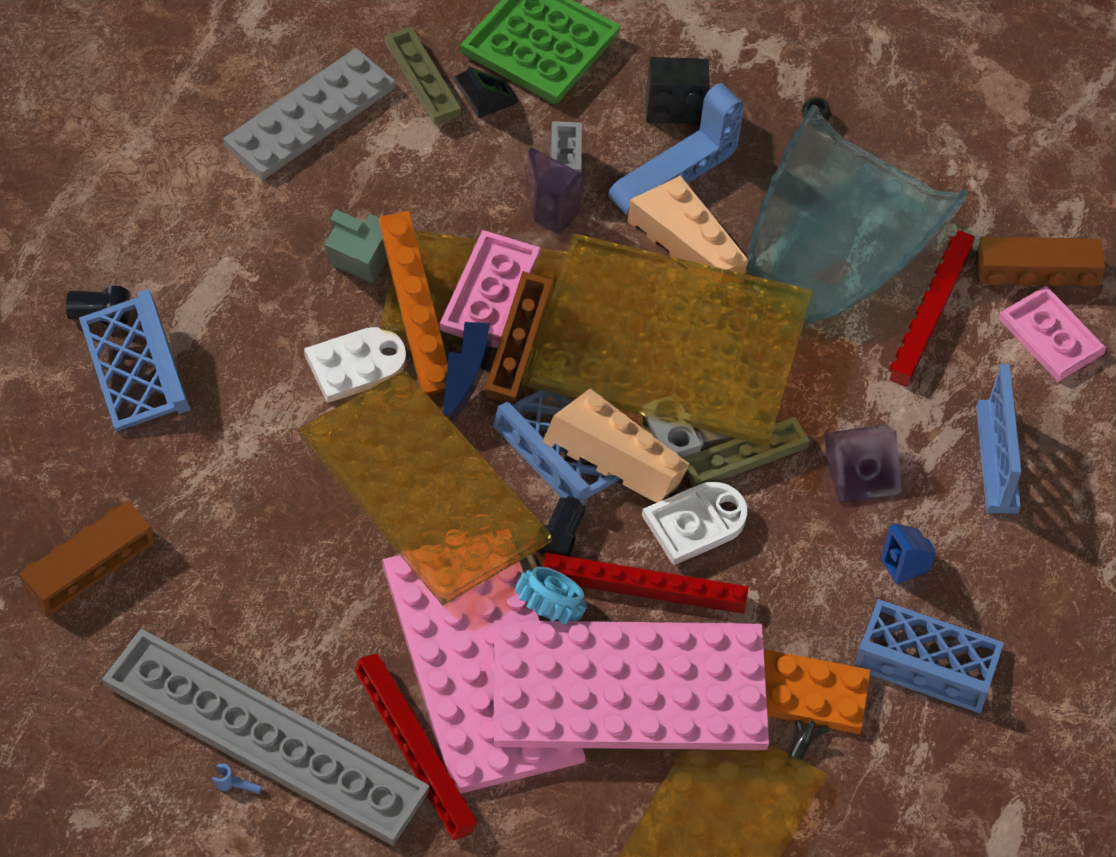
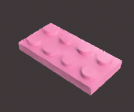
M482 230L442 317L440 331L463 338L465 322L490 323L493 328L491 347L498 349L522 271L532 274L540 256L541 247Z

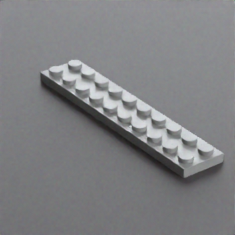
M143 629L138 631L102 679L103 686L392 846H394L430 790V785Z

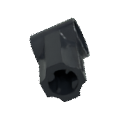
M109 286L103 292L69 291L66 299L67 319H79V317L129 301L131 293L121 286ZM129 311L123 313L119 322L127 323ZM101 320L104 325L109 326V323Z
M571 496L559 499L548 525L544 524L540 530L535 545V552L543 555L550 553L570 557L576 539L575 534L586 511V506L579 499Z

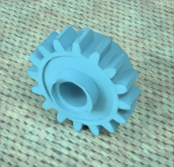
M536 567L533 571L527 570L526 573L523 572L515 586V593L520 595L519 600L527 602L528 608L533 609L538 615L548 618L553 622L555 619H558L562 624L566 625L567 621H580L587 608L585 607L587 602L583 600L584 593L580 586L564 574L549 568Z

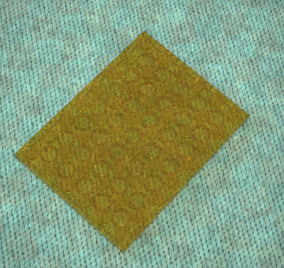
M574 233L527 364L522 386L575 399L588 389H592L620 410L644 416L648 415L660 420L675 422L769 446L813 290Z

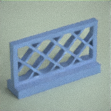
M149 289L137 292V298L79 317L116 432L175 411L178 414L191 411L155 300ZM136 308L138 318L133 327L119 322L124 312ZM102 320L109 323V326L101 338L91 333L89 324ZM141 325L144 332L138 330ZM115 327L129 332L122 346L108 341ZM135 335L147 340V345L141 355L128 349ZM94 341L99 342L97 348L95 346ZM105 346L119 351L111 365L99 359ZM149 353H151L152 359L147 358ZM125 354L138 360L131 374L117 368ZM144 363L156 368V373L151 382L137 377ZM103 368L108 370L106 375L104 374ZM114 373L127 378L120 393L108 387V383ZM159 380L162 387L157 386ZM133 382L147 387L140 402L126 396ZM153 390L165 395L167 404L157 408L146 405ZM112 396L117 398L115 403L113 402ZM123 401L136 406L131 417L119 420L117 411Z
M1000 364L989 400H978L976 405L986 513L1018 514L1021 507L1018 487L1021 464L1010 364Z
M555 383L513 405L508 401L499 405L493 427L561 498L571 496L579 499L584 505L587 498L621 480L617 476H605L597 472V467L581 464V457L579 461L576 460V463L567 462L559 455V452L568 453V450L557 444L550 447L542 442L544 438L539 434V430L547 432L550 423L540 422L541 414L554 416L572 402ZM552 395L560 404V408L542 405V400ZM524 410L537 413L536 421L525 419L519 412ZM580 473L598 476L597 482L589 486L580 477Z
M878 599L860 644L854 666L870 669L871 676L981 714L1004 642ZM880 612L894 616L897 623L885 626L879 617ZM920 625L925 627L929 633L917 637L911 627ZM903 630L909 640L897 643L891 633ZM883 636L889 646L885 647L870 642V640ZM952 636L957 638L960 645L949 648L943 637ZM935 641L941 651L928 654L922 644ZM914 647L921 657L910 656L903 653L902 650ZM983 647L994 651L992 656L981 659L974 648ZM966 651L973 662L960 665L954 655ZM946 658L952 669L936 665L934 661ZM978 669L985 680L982 681L968 676L966 672Z

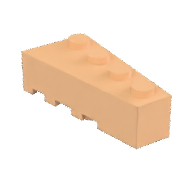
M681 176L630 199L627 222L635 228L638 226L647 233L646 237L655 244L659 242L667 248L669 255L675 260H682L690 266V271L702 281H712L716 292L720 294L745 281L748 264L747 257Z
M588 389L553 416L542 441L550 447H553L554 444L568 450L567 456L577 461L581 457L597 465L596 471L605 476L611 475L623 479L622 485L656 503L667 499L678 489L690 465L677 453L661 443L652 434L644 430L592 389Z

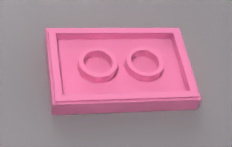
M1047 286L1003 310L998 317L1005 327L1057 382L1102 356L1106 351V347Z

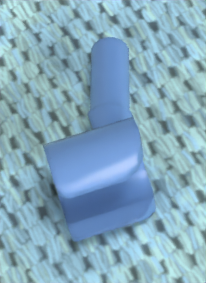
M218 764L216 766L218 773L226 776L222 779L212 777L217 789L227 791L235 787L260 794L262 786L233 776L231 768L226 764Z

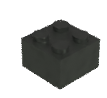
M650 57L645 94L647 123L701 124L704 98L710 89L709 59Z

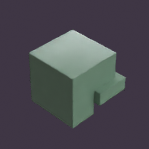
M335 209L330 218L333 231L324 244L332 266L375 284L388 261L378 223L379 217L369 214L363 223L362 220Z

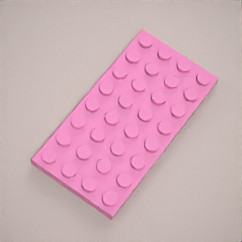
M507 530L383 559L385 575L439 752L450 777L454 779L460 794L585 763L583 748L494 747V620L540 621L538 614L533 609L527 607V602L519 600L520 595L515 593V586L523 573V569L510 531Z
M494 620V747L768 750L769 735L762 624L567 621L566 625H564L560 621Z

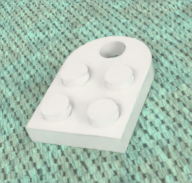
M378 327L365 328L304 348L307 362L327 404L394 381L400 376L406 363V350L402 340L392 331ZM385 348H393L397 353L392 356H386L381 351Z
M706 482L644 508L642 517L674 566L736 538L745 526L747 505L743 496L735 488L720 482ZM731 502L736 505L737 509L725 511L720 507V504Z

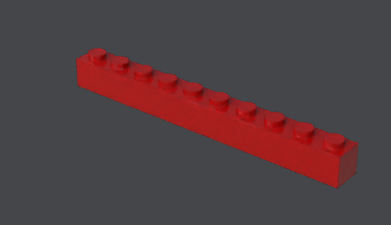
M960 230L957 231L955 237L951 236L948 243L950 248L949 250H944L941 258L943 263H938L935 270L937 275L936 277L932 276L928 286L930 290H926L923 295L922 301L924 303L923 305H918L915 313L917 318H912L909 325L910 332H906L902 340L904 345L903 347L899 346L895 357L897 360L896 362H891L888 370L891 372L890 381L908 387L973 248L976 236Z
M545 553L543 567L564 574L583 588L741 614L745 612L749 586L550 553Z
M378 653L359 658L354 669L357 677L416 778L430 785L427 797L452 840L471 835L477 825L476 817L471 813L465 798L457 789L454 779L447 772L444 762L438 757L434 745L428 740L424 728L418 723L415 713L408 706L405 696L398 689L395 679L388 672L385 662L381 660Z

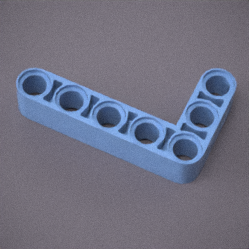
M723 83L713 86L704 98L700 130L618 180L610 188L608 198L628 216L630 199L679 176L686 183H689L729 158L738 146L744 103Z

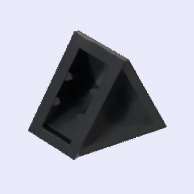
M469 67L466 71L452 77L478 118L513 106L519 101L506 80L478 69Z

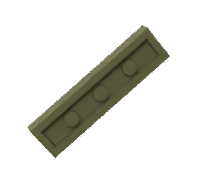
M412 27L385 35L387 48L433 124L436 125L461 116L460 105Z
M796 417L684 457L683 459L690 464L685 474L693 487L706 482H718L807 449L810 440Z

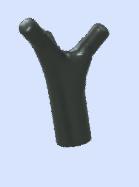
M801 720L796 721L798 737L788 759L795 764H800L810 744L820 735L830 731L828 726L813 730L815 722L809 721L805 729Z

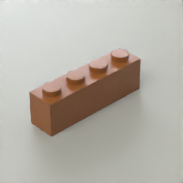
M981 236L976 252L979 284L1091 287L1100 285L1105 271L1101 239Z
M522 271L485 386L486 398L502 403L508 401L511 405L517 403L553 291V280Z
M126 501L119 507L111 508L100 520L92 525H86L76 536L67 542L56 545L51 553L39 561H33L19 573L23 591L48 617L153 545L152 526L129 501Z

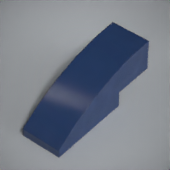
M465 322L462 353L449 352L443 416L446 420L453 421L479 383L491 348L493 328L490 323Z

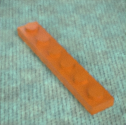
M405 211L380 216L378 223L422 396L445 392L448 361L410 213Z

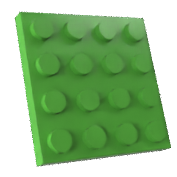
M501 0L460 44V53L557 105L620 34L621 26L573 0Z

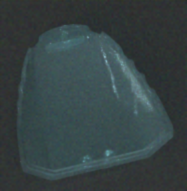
M813 104L788 143L776 173L770 180V186L765 199L761 203L747 254V273L750 286L764 306L784 318L813 322L834 317L867 298L911 264L934 241L967 200L968 191L962 189L960 193L932 189L842 138L821 115L819 107Z

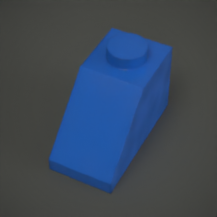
M895 523L889 526L880 560L898 585L930 571L935 556V549L932 542L928 538H924L918 528Z

